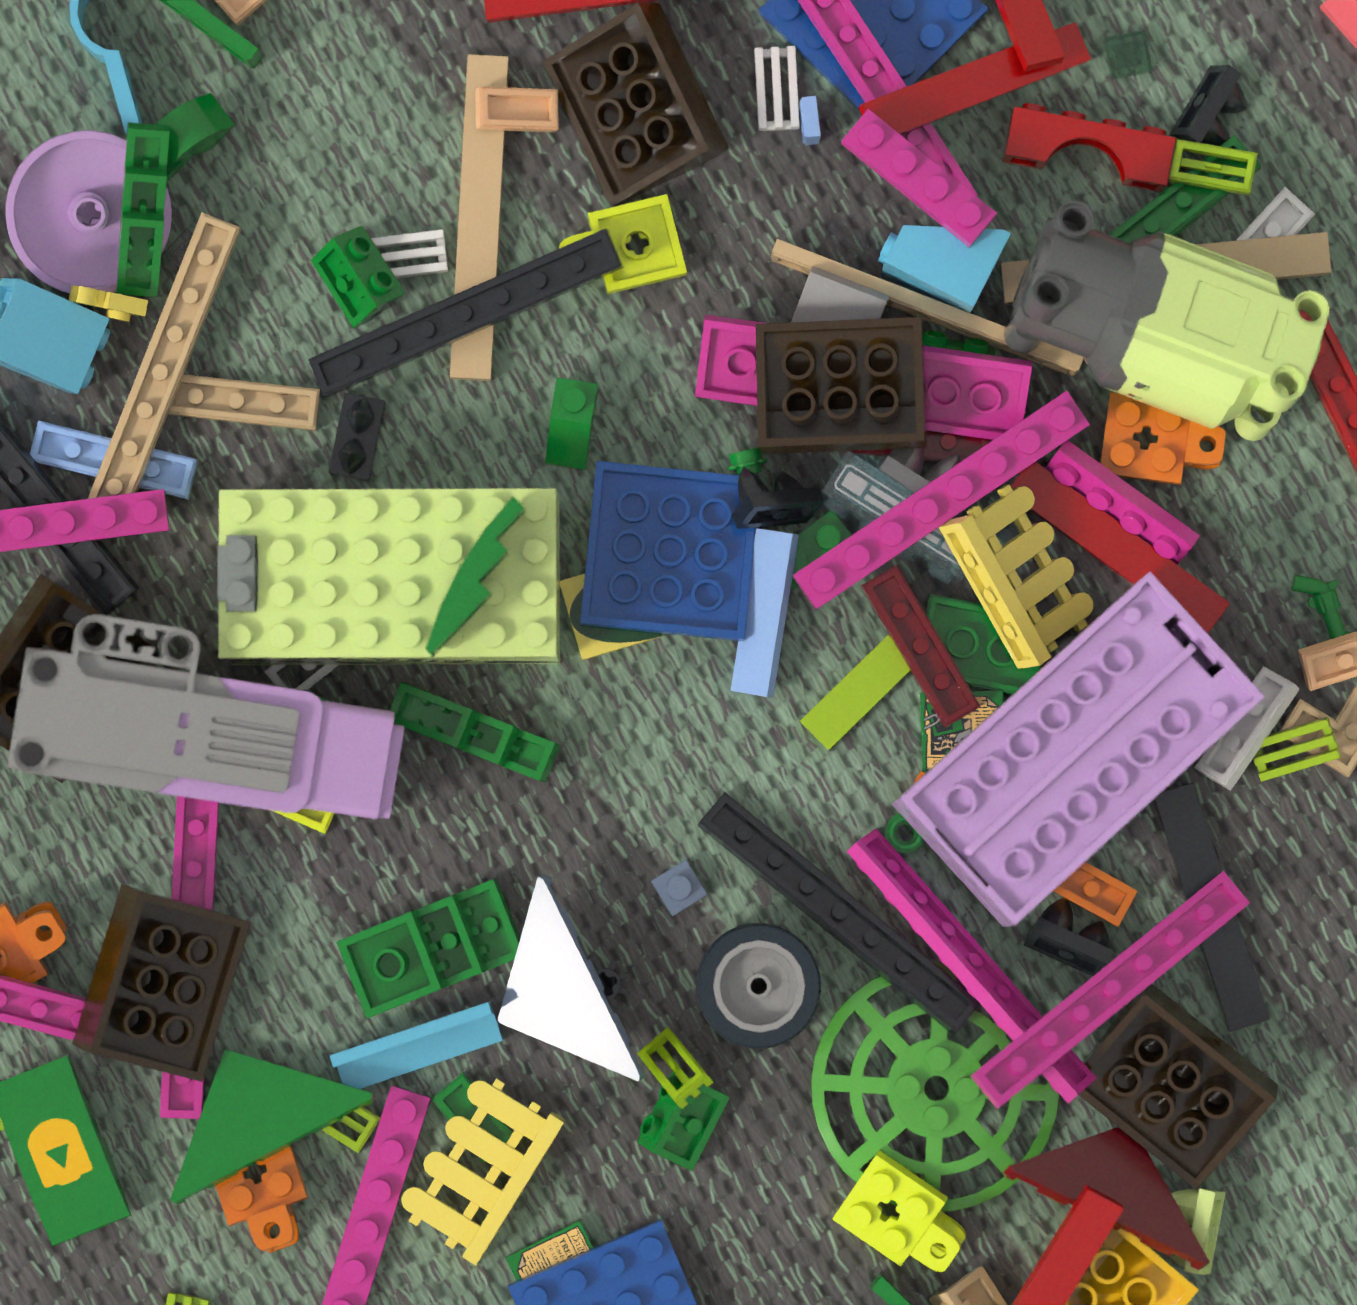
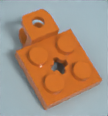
M1110 392L1100 464L1120 478L1181 485L1183 467L1209 470L1221 465L1226 432L1219 426L1211 429L1122 394ZM1143 428L1151 429V435L1157 436L1158 439L1157 443H1150L1148 450L1140 449V442L1133 439L1134 434L1141 433ZM1208 441L1213 444L1214 450L1205 452L1200 448L1199 444Z
M6 902L0 904V975L29 983H34L48 975V969L41 958L57 950L64 943L67 929L66 923L52 902L36 904L18 914L17 917L14 916ZM45 925L51 929L42 930L39 927Z
M292 1144L275 1155L256 1162L259 1166L265 1165L267 1172L261 1175L262 1182L259 1184H255L251 1178L246 1179L245 1172L249 1170L248 1166L238 1171L237 1175L216 1185L228 1226L247 1221L256 1246L260 1250L269 1253L292 1246L298 1242L299 1229L290 1205L309 1199ZM278 1224L280 1233L278 1237L272 1239L270 1230L274 1225Z

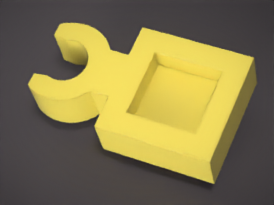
M71 285L69 301L106 309L105 317L130 322L131 315L145 316L148 300L83 286Z

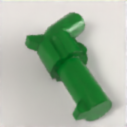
M1294 575L1291 590L1314 595L1308 599V606L1316 609L1318 614L1323 615L1330 638L1333 639L1351 633L1345 631L1338 608L1341 607L1335 590L1338 581L1333 580L1326 583L1319 579Z

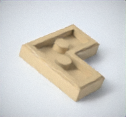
M1354 686L1335 719L1304 700L1298 699L1279 731L1328 717L1341 757L1325 762V764L1344 776L1350 777L1357 765V686ZM1323 729L1288 739V741L1295 745L1325 735ZM1328 745L1305 752L1313 755L1330 749Z

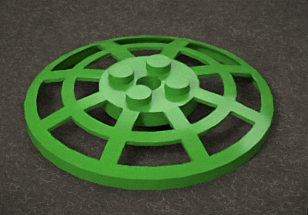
M935 963L951 977L957 978L943 963ZM882 976L870 980L854 992L835 1012L822 1034L814 1057L811 1078L812 1106L818 1129L830 1154L842 1170L856 1183L863 1174L860 1168L871 1160L879 1150L909 1171L924 1174V1181L940 1191L941 1175H951L967 1171L983 1163L988 1158L1004 1174L1003 1171L1010 1165L1015 1164V1162L1001 1146L1007 1141L1016 1125L1021 1111L1022 1100L1046 1101L1045 1115L1038 1135L1021 1161L1040 1155L1051 1134L1059 1100V1093L1051 1087L1048 1080L1047 1084H1028L1009 1099L1010 1102L1005 1119L993 1137L976 1120L988 1097L970 1076L982 1067L979 1061L996 1044L1002 1051L1011 1043L1006 1037L1007 1033L988 1017L975 1010L968 1018V1021L985 1031L968 1048L947 1039V1030L932 1017L930 1038L908 1045L893 1027L911 1017L927 1013L914 1003L906 1005L883 1018L867 1000L876 992L891 985ZM855 1011L872 1030L865 1036L856 1052L850 1075L825 1074L833 1042L845 1021ZM881 1039L896 1055L889 1069L888 1076H863L868 1057L876 1043ZM933 1076L943 1077L948 1084L947 1094L939 1100H932L925 1094V1083ZM825 1091L850 1092L853 1115L866 1141L849 1156L841 1148L831 1128L825 1106ZM862 1093L887 1094L889 1106L895 1116L877 1132L872 1127L866 1114ZM906 1128L917 1135L926 1137L925 1162L906 1157L892 1149L888 1144ZM965 1131L980 1148L963 1159L942 1163L943 1138H948ZM1004 1174V1177L998 1182L975 1194L947 1199L941 1211H957L979 1205L1000 1195L1019 1181V1179L1016 1178L1013 1181ZM891 1200V1201L889 1202V1203H891V1204L898 1205V1204H897L895 1201H893V1200Z

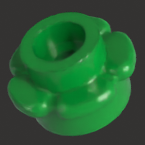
M759 447L728 454L731 466L727 468L729 471L736 470L737 475H740L744 467L756 474L762 472L760 464L766 463L767 458L763 459Z

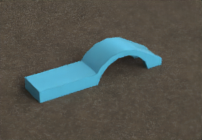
M71 0L69 5L71 25L83 47L97 60L106 64L127 136L128 122H143L125 59L119 50L104 49L88 38L84 26L85 8L90 0Z

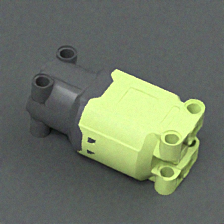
M1068 201L1060 207L1054 218L1048 217L1016 290L1012 305L1014 307L1009 324L1005 328L1004 338L1012 350L1019 353H1028L1036 349L1040 341L1080 355L1084 357L1089 370L1099 386L1211 429L1234 419L1235 429L1238 434L1249 441H1258L1264 438L1277 424L1281 413L1291 408L1301 397L1318 357L1320 341L1329 316L1330 308L1328 301L1323 295L1315 291H1305L1297 295L1294 300L1283 297L1273 274L1161 231L1134 239L1130 243L1092 228L1094 225L1093 212L1088 205L1081 201ZM1298 310L1308 313L1312 322L1303 319L1299 315ZM1250 411L1260 413L1265 423H1259L1254 420Z

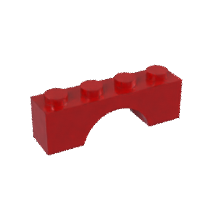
M1024 103L1022 108L1014 107L1012 111L1002 162L1043 169L1047 161L1061 149L1074 145H1086L1104 152L1114 162L1122 185L1162 193L1167 186L1176 138L1166 136L1167 131L1157 127L1147 126L1143 127L1142 131L1126 128L1127 124L1120 120L1103 119L1102 123L1086 120V115L1079 112L1063 111L1062 115L1046 113V107Z

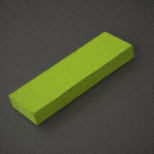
M887 635L799 721L827 750H830L910 671L891 637Z

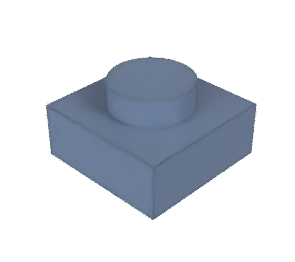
M686 860L651 881L672 916L708 895Z

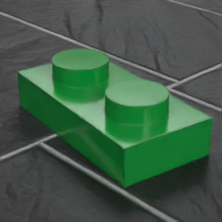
M832 509L798 534L793 574L851 536V533ZM793 576L790 592L799 586Z

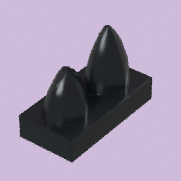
M1210 65L1169 135L1179 140L1221 146L1229 140L1228 131L1217 115L1219 111L1233 114L1247 109L1244 93L1237 82L1241 73L1230 65Z
M350 393L344 394L329 474L370 482L386 405L385 400Z
M744 467L738 479V495L741 504L732 514L737 529L807 523L824 502L819 487L804 488L795 478L784 471H781L777 476L774 491H769L758 476Z
M1065 898L1055 901L1042 912L1041 916L1038 917L1029 930L1023 944L1092 977L1111 962L1115 952L1110 949L1109 935L1102 921L1086 926L1078 934L1072 932V907Z

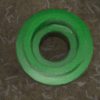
M900 813L891 817L887 822L884 832L885 838L897 852L912 853L918 850L924 843V839ZM902 825H908L913 830V836L908 841H902L897 836V830Z

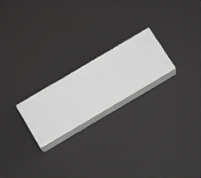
M1264 666L1252 683L1265 697L1208 748L1194 767L1198 772L1230 791L1262 746L1264 739L1268 737L1300 690L1296 684Z

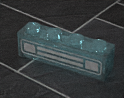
M850 451L846 452L821 492L822 497L826 500L823 505L826 509L831 510L843 519L847 513L861 522L858 527L859 529H862L915 493ZM936 528L899 553V555L911 562H914L918 557L931 565L928 572L946 584H949L952 579L959 583L965 575L939 528Z

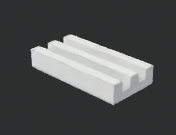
M787 46V48L771 47V49H763V47L754 48L758 131L799 129L795 46ZM771 58L774 121L766 120L763 59ZM780 58H787L790 120L783 121Z
M443 229L371 238L377 248L436 241V247L380 253L386 262L438 256V263L390 268L396 278L448 272Z

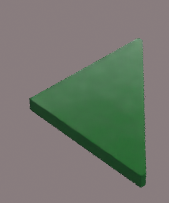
M224 1049L170 1201L177 1205L182 1204L187 1198L202 1190L210 1189L237 1175L238 1171L257 1161H263L290 1147V1144L312 1132L316 1133L343 1119V1116L364 1105L368 1106L374 1102L375 1095L364 1090Z

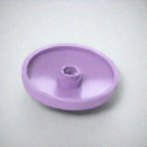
M95 130L63 133L50 138L32 150L14 173L7 192L5 205L8 234L13 248L23 264L37 278L49 286L70 293L71 285L112 293L116 292L126 139ZM167 186L162 252L168 241L172 221L171 201Z

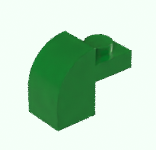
M211 93L180 105L155 124L167 125L170 128L166 170L167 181L172 179L193 156L213 149L235 126Z

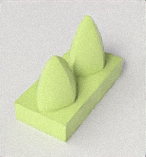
M1185 1189L1173 1192L1171 1194L1188 1224L1192 1226V1231L1210 1263L1204 1268L1197 1270L1191 1267V1262L1177 1255L1171 1254L1169 1257L1178 1265L1185 1267V1272L1199 1275L1211 1274L1226 1192L1214 1189Z

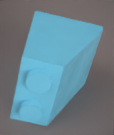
M903 225L898 235L890 233L880 252L878 262L884 264L880 275L906 289L971 313L1011 233L1003 229H985L969 248L944 227Z
M2 278L0 281V365L65 392L79 394L80 389H86L92 379L94 367L91 366V362L96 350L102 351L107 343L110 329L106 328L110 318L20 278Z

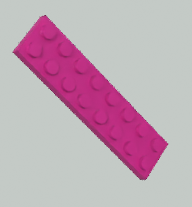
M705 315L695 397L757 406L756 324L766 323ZM923 346L927 430L994 440L1024 419L1033 361Z

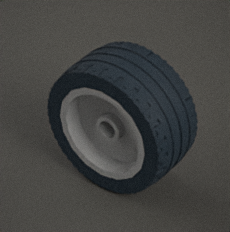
M751 923L725 932L710 945L698 968L696 992L698 1003L705 1019L720 1036L742 1047L755 1049L771 1048L790 1041L810 1023L820 1001L821 976L813 954L796 935L775 925ZM755 978H762L766 981L767 988L762 994H755L751 990V982Z

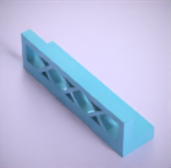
M491 1001L334 1053L330 1055L333 1068L337 1067L342 1084L361 1089L503 1041V1037Z

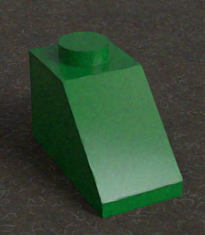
M557 377L550 415L545 464L586 470L598 397V384Z

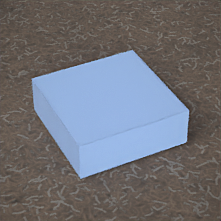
M816 96L802 97L799 102V114L803 143L805 145L819 144L821 134Z

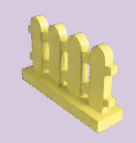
M1008 484L997 490L1000 498L985 509L981 510L979 505L974 506L967 511V516L950 519L938 528L1016 667L1021 669L1040 666L1050 659L1051 655L1049 653L1058 648L1055 640L1072 627L1076 632L1088 626L1084 618L1091 614L1093 600L1084 592L1071 595L1065 583L1073 576L1074 567L1072 562L1065 557L1051 560L1045 548L1054 540L1052 526L1046 522L1031 524L1026 512L1034 505L1035 498L1033 492L1025 486L1012 489ZM1014 521L1020 533L1004 545H1001L995 534ZM1034 557L1039 569L1021 581L1015 569ZM1053 592L1059 604L1041 616L1035 605Z
M496 1079L493 1085L486 1081L478 1080L469 1086L467 1092L468 1099L478 1107L471 1120L463 1116H455L447 1122L446 1134L451 1140L456 1142V1145L449 1156L440 1151L428 1154L424 1159V1169L428 1175L435 1179L427 1191L420 1187H410L403 1193L401 1199L403 1207L412 1213L409 1222L418 1226L421 1220L444 1233L448 1236L445 1244L452 1249L455 1248L457 1243H460L467 1248L462 1257L474 1265H477L566 1121L554 1112H551L546 1119L538 1114L541 1106L536 1102L532 1101L530 1106L526 1107L502 1092L501 1090L505 1083L499 1079ZM487 1113L514 1129L507 1143L480 1127ZM523 1136L533 1141L525 1154L516 1149ZM465 1149L493 1165L485 1179L458 1162ZM501 1171L511 1177L503 1190L494 1185ZM443 1185L470 1200L463 1214L436 1198ZM479 1207L489 1212L482 1225L472 1220Z

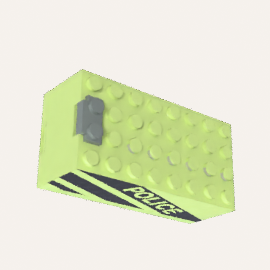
M556 488L219 490V659L231 665L560 664V500ZM513 496L525 507L526 512L498 540L508 550L509 554L481 582L491 593V598L432 657L425 648L440 605L460 565L484 529Z

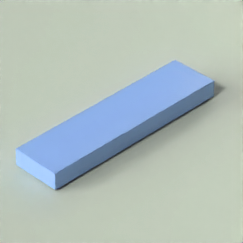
M38 421L30 455L38 464L97 477L112 438ZM154 449L139 488L149 491L164 489L166 495L189 500L198 460Z
M756 528L744 641H738L730 691L772 698L774 696L799 538L797 534Z

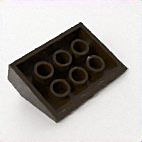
M638 2L542 61L554 88L558 89L561 103L611 207L617 206L687 173L729 149L660 3Z
M922 317L756 324L758 447L763 454L927 448Z
M42 573L0 634V746L10 751L27 647L70 654L74 630L80 620L90 615L107 616ZM90 622L83 628L82 637L88 645L96 647L104 641L105 631L100 624ZM136 634L128 635L125 638V643L132 645L133 653H136L138 647H153V645ZM103 655L106 660L141 665L143 662ZM52 777L61 783H63V781L65 780L63 778Z
M121 884L72 1045L91 1054L202 1082L251 922Z
M1150 984L1128 1003L1083 1061L1096 1076V1079L1079 1094L1081 1098L1197 1190L1276 1100L1278 1084L1155 985Z

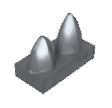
M894 449L889 455L881 459L874 472L909 495H912L960 463L961 458L956 454L940 460L921 477L920 473L924 464V449Z

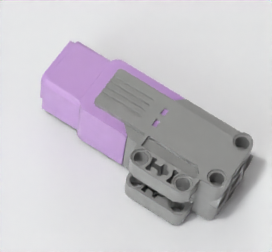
M90 615L81 619L76 625L70 654L30 647L26 649L7 765L9 769L21 770L37 775L286 813L297 812L305 808L377 819L378 817L389 819L404 733V726L393 724V711L324 701L307 691L196 674L199 642L191 631L183 628L102 615ZM90 622L100 624L105 631L104 641L96 647L88 645L82 637L83 628ZM135 629L140 630L139 635L141 638L156 640V631L161 632L157 642L158 657H152L155 648L147 646L138 647L136 653H133L132 645L125 643L126 636L133 635ZM174 636L182 637L187 643L188 650L186 655L179 660L172 658L168 652L167 645ZM103 655L184 668V672L106 660Z

